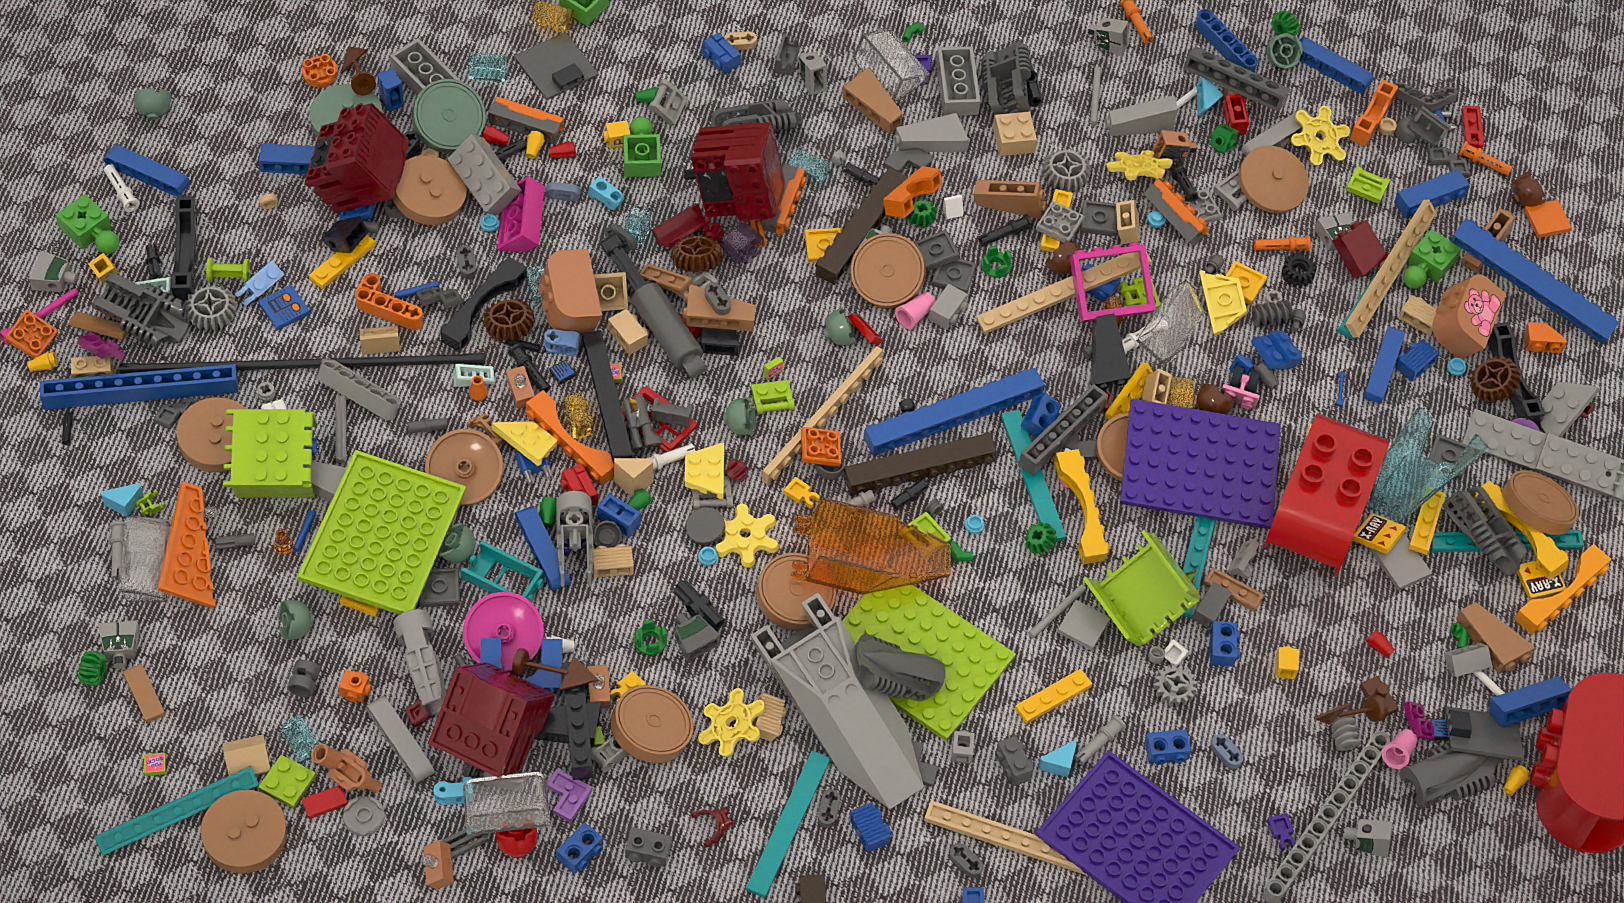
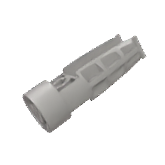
M581 491L565 492L556 501V540L561 586H565L564 539H569V549L577 551V549H581V539L585 538L587 546L588 586H591L594 539L592 500L589 495Z
M415 609L406 611L397 616L393 621L398 643L407 647L405 659L422 705H427L431 715H435L440 712L446 696V689L438 654H434L430 639L434 635V629L430 615L426 610Z

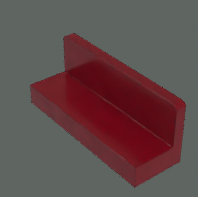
M694 203L654 227L651 231L658 246L670 247L675 242L680 241V239L710 223L711 218L704 217L699 204Z

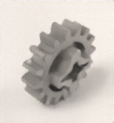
M1172 664L1170 669L1164 666L1163 671L1159 670L1154 679L1153 689L1157 690L1156 696H1162L1161 702L1167 700L1169 706H1171L1172 702L1177 707H1179L1180 702L1186 705L1188 700H1193L1197 691L1196 686L1198 682L1193 681L1195 675L1188 674L1189 668L1185 671L1182 670V665L1176 668Z

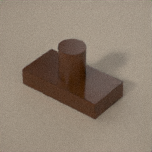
M1379 676L1361 682L1359 687L1366 698L1372 694H1379L1385 699L1388 707L1387 716L1397 712L1398 706L1388 692L1389 687L1387 684L1382 683Z

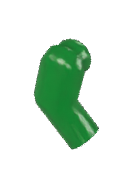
M921 22L911 24L906 27L902 40L909 42L914 32L921 34L925 27Z
M955 541L948 543L947 551L954 560L973 561V552L962 551Z
M1453 623L1451 625V632L1458 640L1457 649L1466 647L1468 645L1469 633L1460 623Z

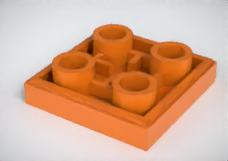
M1559 200L1544 202L1538 206H1525L1524 212L1537 238L1570 232L1572 229Z
M26 309L4 340L34 359L44 352L59 330Z
M802 427V462L840 467V431Z

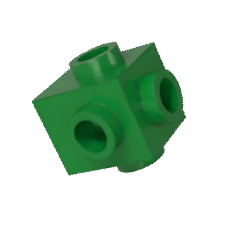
M1226 124L1218 125L1210 136L1211 142L1209 145L1214 147V150L1219 153L1231 151L1237 144L1236 138L1239 131Z

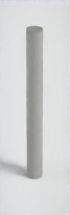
M1098 66L1094 68L1090 117V124L1093 126L1097 125L1101 78V67Z
M1081 584L1028 632L1031 638L1037 636L1086 591V587Z

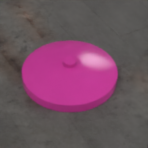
M496 592L481 598L472 606L464 621L463 639L471 657L477 663H480L481 638H502V664L505 671L512 672L513 659L519 648H524L529 652V662L536 657L542 646L544 625L537 608L528 599L512 592Z

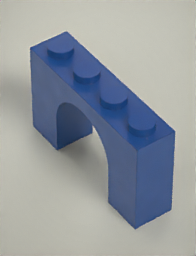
M481 638L480 663H490L505 670L502 664V638ZM542 639L541 664L562 669L563 639ZM538 669L533 676L522 680L545 688L547 691L558 692V688L562 684V674Z

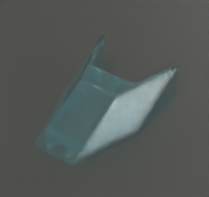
M1418 406L1386 453L1369 507L1401 523L1489 449L1479 435L1475 434L1454 465L1449 462L1437 464L1422 456L1432 420L1423 408Z

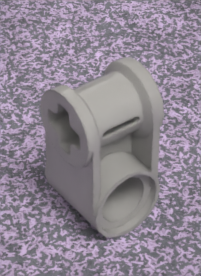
M614 736L591 753L592 760H595L601 766L603 773L608 772L615 764L628 755L623 748H615L618 742Z

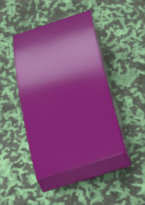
M1411 701L1404 703L1407 720L1416 736L1430 741L1435 740L1432 721L1425 719L1423 705Z

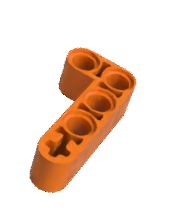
M368 273L364 276L355 291L356 306L359 310L411 330H419L423 327V312L420 307L381 293V281L378 274Z

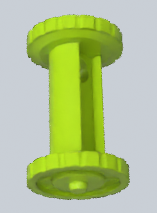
M212 257L207 259V282H212L214 277L243 278L244 283L250 279L249 259H244L243 264L214 263Z

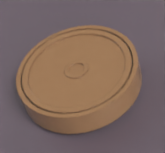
M416 156L405 161L403 174L399 184H397L393 201L397 208L409 219L421 224L439 225L451 221L459 214L466 198L467 189L464 181L448 161L435 156Z
M882 233L867 239L856 250L851 262V278L857 292L866 302L879 308H897L913 300L922 289L925 281L926 267L921 252L911 240L899 234Z
M214 397L198 401L186 409L178 421L176 431L178 447L184 459L192 466L203 471H228L224 469V464H231L232 451H225L224 447L225 445H232L233 432H226L225 427L233 426V415H226V410L246 409L243 405L231 399Z
M1527 470L1517 471L1503 487V498L1509 509L1520 520L1538 531L1551 535L1565 534L1579 516L1578 507L1571 495L1558 483L1542 474Z
M785 553L770 560L763 568L756 584V599L762 613L772 623L787 630L798 631L813 627L805 616L801 604L808 598L819 593L830 610L836 599V585L830 571L819 560L802 553Z
M641 685L629 689L620 697L611 715V729L618 744L627 753L645 762L664 763L677 758L684 751L693 734V719L686 704L671 691L658 686Z
M239 790L220 797L209 807L202 820L201 838L208 857L218 867L233 873H251L267 867L281 854L287 840V825L281 807L270 796L254 790Z

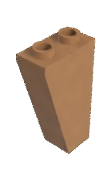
M869 68L859 72L852 81H848L844 85L843 99L888 134L901 125L903 113Z
M976 181L973 195L977 206L1018 215L1028 214L1029 217L1041 219L1048 208L1047 201L1044 200L1045 192L1041 188L1040 182Z
M1499 208L1483 230L1491 232L1497 240L1504 241L1512 232L1515 217L1510 211ZM1467 252L1463 256L1461 264L1476 274L1484 266V263Z
M689 285V292H685L684 303H688V305L683 308V318L686 319V326L754 331L756 305L729 297L731 301L730 312L726 315H719L705 298V289Z
M1475 602L1460 610L1456 618L1457 622L1467 630L1469 637L1475 644L1483 643L1489 647L1492 666L1498 674L1505 670L1509 672L1516 667V664L1520 662L1525 663L1531 659V654L1535 647L1480 604Z

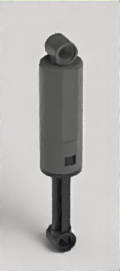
M616 233L600 241L599 243L608 258L611 257L621 272H626V280L633 289L630 293L629 301L637 310L643 322L648 326L677 370H685L691 380L705 372L707 367L701 359L703 351L678 315L659 284L654 280L645 281L624 251V246Z

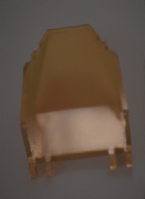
M821 498L812 516L797 515L794 519V522L797 524L794 526V532L800 535L808 534L807 562L798 560L792 562V569L794 571L791 577L799 582L807 581L861 595L949 577L951 544L929 532L925 534L917 530L918 527L913 524L909 526L900 521L901 518L896 515L828 498Z

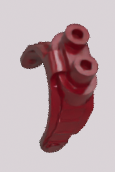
M727 807L720 810L717 808L713 811L700 810L691 814L692 818L700 815H712L716 818L717 831L710 840L704 843L705 847L718 842L724 835V832L729 830L728 827L734 824L732 818L727 816L730 814Z

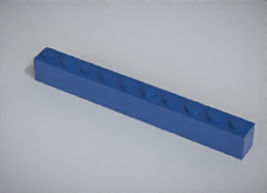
M1465 218L1451 237L1450 241L1600 343L1604 344L1619 324L1615 316L1605 313L1599 305L1589 302L1585 299L1584 295L1571 290L1568 284L1556 280L1553 274L1543 271L1539 268L1538 264L1525 259L1522 253L1512 250L1508 247L1507 243L1494 238L1491 232L1479 228L1473 220Z
M236 364L40 381V399L44 410L239 393Z
M1036 368L1025 369L1018 374L1008 375L998 381H991L979 388L974 387L965 393H957L951 398L938 400L936 403L928 406H921L912 412L908 411L898 417L888 418L884 422L871 424L865 428L863 439L872 455L876 456L1031 400L1044 392L1045 384Z

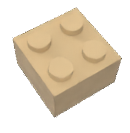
M1030 112L995 115L993 131L999 156L1035 153L1037 138Z

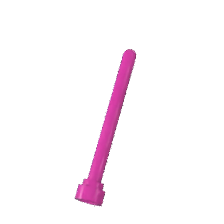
M75 288L36 312L35 315L43 318L77 296L79 291ZM5 328L0 331V338L6 345L10 343L4 340L11 328Z

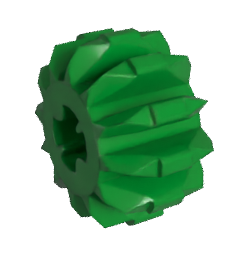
M1285 9L1277 12L1272 17L1270 23L1273 26L1272 30L1276 32L1275 35L1288 33L1296 36L1301 27L1298 23L1299 19L1295 17L1296 14L1293 15L1290 10L1286 11Z
M920 198L917 201L912 200L914 210L906 216L910 225L915 224L916 228L922 226L923 229L926 225L931 227L932 222L936 220L937 212L933 202H927V198L924 201H921Z
M1039 521L1037 526L1032 524L1031 530L1026 529L1028 535L1024 536L1025 545L1033 554L1038 553L1043 556L1044 551L1050 553L1049 548H1056L1053 543L1058 540L1057 536H1055L1056 530L1051 528L1050 524H1043Z
M97 651L84 653L78 669V679H80L81 683L89 686L101 684L107 668L105 654Z

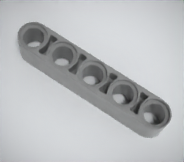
M1305 108L1300 109L1307 112L1310 117H1313ZM1298 111L1248 141L1242 147L1241 152L1247 156L1258 147L1277 146L1282 148L1290 143L1291 137L1302 131L1301 125L1295 120V115Z
M325 358L322 360L317 376L319 381L386 420L395 419L400 404L398 397L333 359Z
M382 696L366 705L370 717L414 782L419 783L435 774L432 764L388 699Z

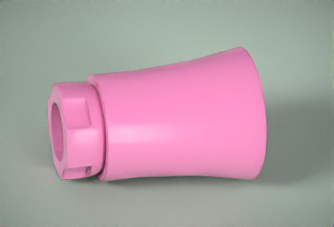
M924 292L906 304L897 307L895 315L898 322L904 328L912 329L930 312V308L936 302L934 296L929 292Z
M1404 729L1402 732H1399L1383 748L1382 758L1389 767L1402 769L1408 765L1418 740L1412 730Z

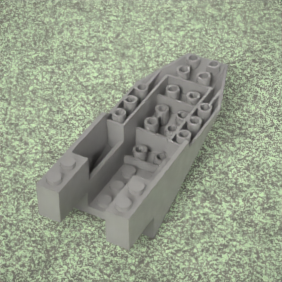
M816 593L801 603L805 616L816 631L784 650L767 624L751 635L753 645L839 772L891 810L924 788L908 727L888 695L866 688L859 682V663L856 649L854 648L856 644L839 616L835 617L820 594Z

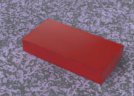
M851 313L847 317L870 343L879 345L883 341L860 315Z
M340 785L301 799L308 819L345 807L348 804Z

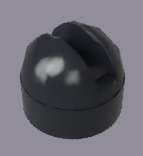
M907 398L899 403V407L903 413L912 412L915 409V404L912 398Z

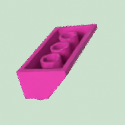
M530 176L517 182L522 191L501 211L497 249L500 251L527 252L539 245L545 186Z

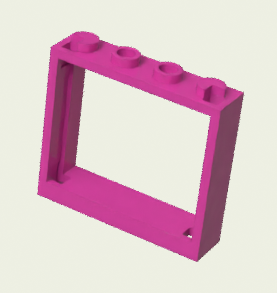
M1139 242L1128 244L1129 247L1114 245L1110 246V249L1103 250V247L1092 249V252L1086 253L1085 250L1074 251V254L1069 257L1080 323L1093 321L1097 316L1112 313L1117 318L1152 313L1156 310L1145 244L1139 245ZM1138 252L1147 304L1088 312L1079 260Z

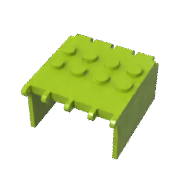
M227 409L226 415H233V426H226L225 431L233 432L232 445H225L224 450L232 451L231 464H224V469L231 470V481H224L223 486L232 487L236 498H315V492L311 484V468H304V466H311L312 450L305 449V447H312L313 431L305 429L318 427L314 412H306L305 409Z
M1146 530L1141 531L1149 544L1143 547L1139 543L1137 548L1140 551L1129 560L1126 556H1123L1124 564L1115 572L1108 568L1106 571L1110 576L1100 583L1097 579L1093 581L1088 577L1083 578L1126 640L1139 647L1155 637L1152 630L1159 634L1170 625L1167 618L1174 622L1186 611L1182 606L1185 605L1190 609L1201 598L1197 589L1154 532L1150 534Z

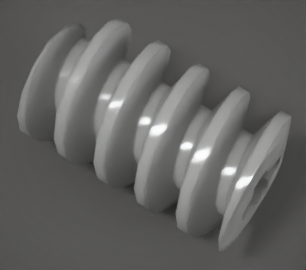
M1354 715L1337 717L1330 723L1332 725V732H1334L1335 746L1339 751L1351 750L1361 744V741L1358 739L1359 733L1356 732L1358 728L1356 725H1353L1356 723V719L1351 718Z

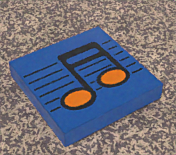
M292 285L258 300L259 306L276 330L310 314V310Z

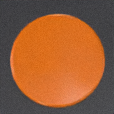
M328 54L306 59L303 61L302 67L303 79L313 87L329 86L338 77L337 64Z

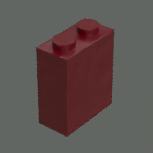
M1367 220L1352 222L1349 224V229L1341 230L1336 234L1337 237L1332 240L1353 278L1365 275L1388 257Z

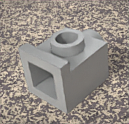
M966 730L954 731L951 762L971 764L975 733H970Z

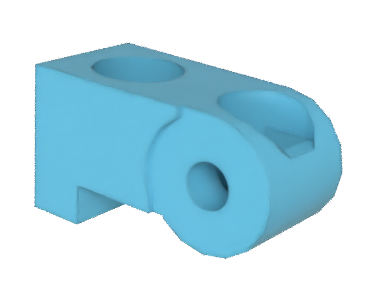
M601 176L589 186L588 196L592 199L596 198L611 210H615L625 199L621 191Z
M463 777V782L460 783L438 782L434 786L435 800L441 805L473 803L472 778Z

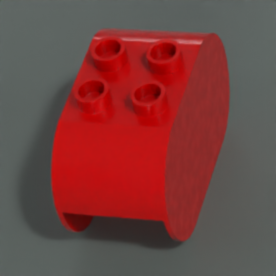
M1317 413L1275 514L1263 549L1267 550L1269 544L1272 543L1336 568L1333 576L1337 578L1390 440Z
M1597 673L1584 678L1576 684L1561 710L1551 709L1547 725L1540 728L1536 740L1535 749L1543 751L1540 762L1535 761L1530 775V785L1538 787L1536 808L1545 829L1563 845L1586 853L1609 852L1624 844V675L1618 673Z

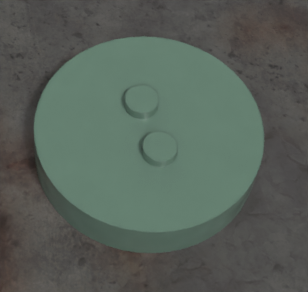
M441 79L428 84L419 93L413 104L411 117L413 128L424 144L436 151L453 153L471 134L480 136L485 125L486 113L480 96L472 87L458 80Z
M351 84L336 85L322 91L314 99L310 107L309 115L314 135L318 138L322 125L337 122L340 111L345 107L352 109L360 103L363 105L373 103L382 112L379 99L373 92L368 95L354 93Z

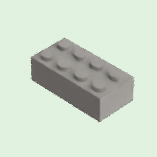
M419 38L390 55L391 69L395 70L396 74L417 96L428 84L441 79L461 81Z
M973 46L938 47L936 65L943 116L957 113L958 116L978 115L980 95Z
M471 134L447 158L486 213L498 215L522 191L483 137Z

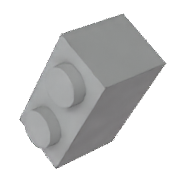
M948 284L930 308L928 320L948 330L951 324L954 325L957 322L959 313L965 311L968 305L966 301L967 293Z

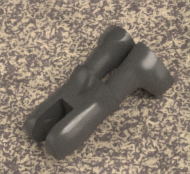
M642 394L635 396L638 406L637 411H633L629 397L623 399V409L627 418V429L630 432L629 442L632 452L643 450L645 447H655L663 444L662 438L654 434L651 428L652 422L649 419L646 401ZM642 428L644 444L639 434L638 429Z

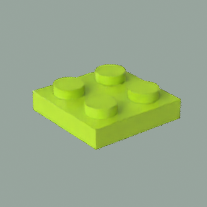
M280 755L258 789L260 792L294 809L317 775L316 772Z

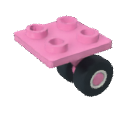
M1236 366L1230 384H1223L1221 393L1227 392L1234 398L1235 403L1240 404L1242 408L1255 409L1260 395L1254 394L1260 373L1252 371L1250 376L1243 374L1244 368Z

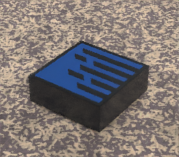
M566 360L549 368L550 373L559 385L576 376V372Z
M1431 718L1434 739L1449 741L1447 721L1445 719Z

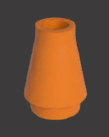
M478 375L472 378L469 395L475 401H482L488 395L483 378Z

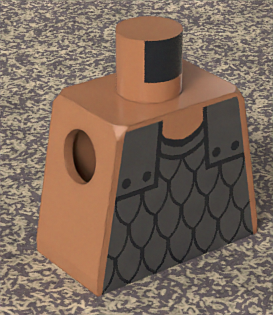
M1161 130L1152 151L1156 159L1178 157L1183 162L1188 153L1196 152L1197 144L1196 142H1189L1185 132Z

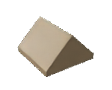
M626 272L593 274L601 311L628 309Z
M398 326L360 329L362 355L400 351Z
M614 458V482L631 497L636 490L646 489L653 483V459Z
M264 735L223 743L228 775L249 766L252 767L255 776L270 771Z

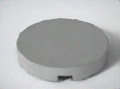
M372 796L355 797L348 802L343 812L346 828L358 836L374 834L379 831L385 820L383 805Z

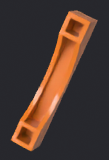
M544 390L526 402L527 417L531 421L534 420L541 428L557 439V445L559 444L563 448L564 453L568 457H572L577 465L583 464L592 481H597L603 486L614 478V464L611 455L607 451L585 446L572 438L562 427L558 419L556 402Z

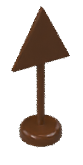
M348 46L341 73L354 64L357 73L351 79V88L358 95H368L375 89L376 80L371 73L361 71L357 62L368 50Z
M519 648L516 651L512 663V672L516 676H523L528 667L564 674L565 677L559 689L560 691L599 681L574 655L568 670L529 662V652L524 648Z
M1372 694L1366 698L1364 708L1344 711L1351 705L1349 702L1313 718L1329 725L1337 717L1365 713L1372 722H1381L1387 717L1388 707L1381 695Z

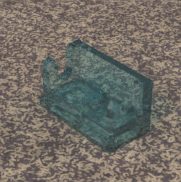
M471 53L469 79L505 82L507 70L506 55Z
M800 147L788 162L789 165L805 169V173L816 178L820 184L830 173L829 163Z
M635 205L629 215L625 216V230L636 238L638 244L642 245L650 231V208L645 207L642 213H636L638 205Z
M544 266L526 267L527 281L534 307L542 306L543 298L539 294L538 287L540 277L545 269Z
M299 713L296 717L282 724L284 729L281 731L299 763L302 764L312 759V750L318 745V742Z

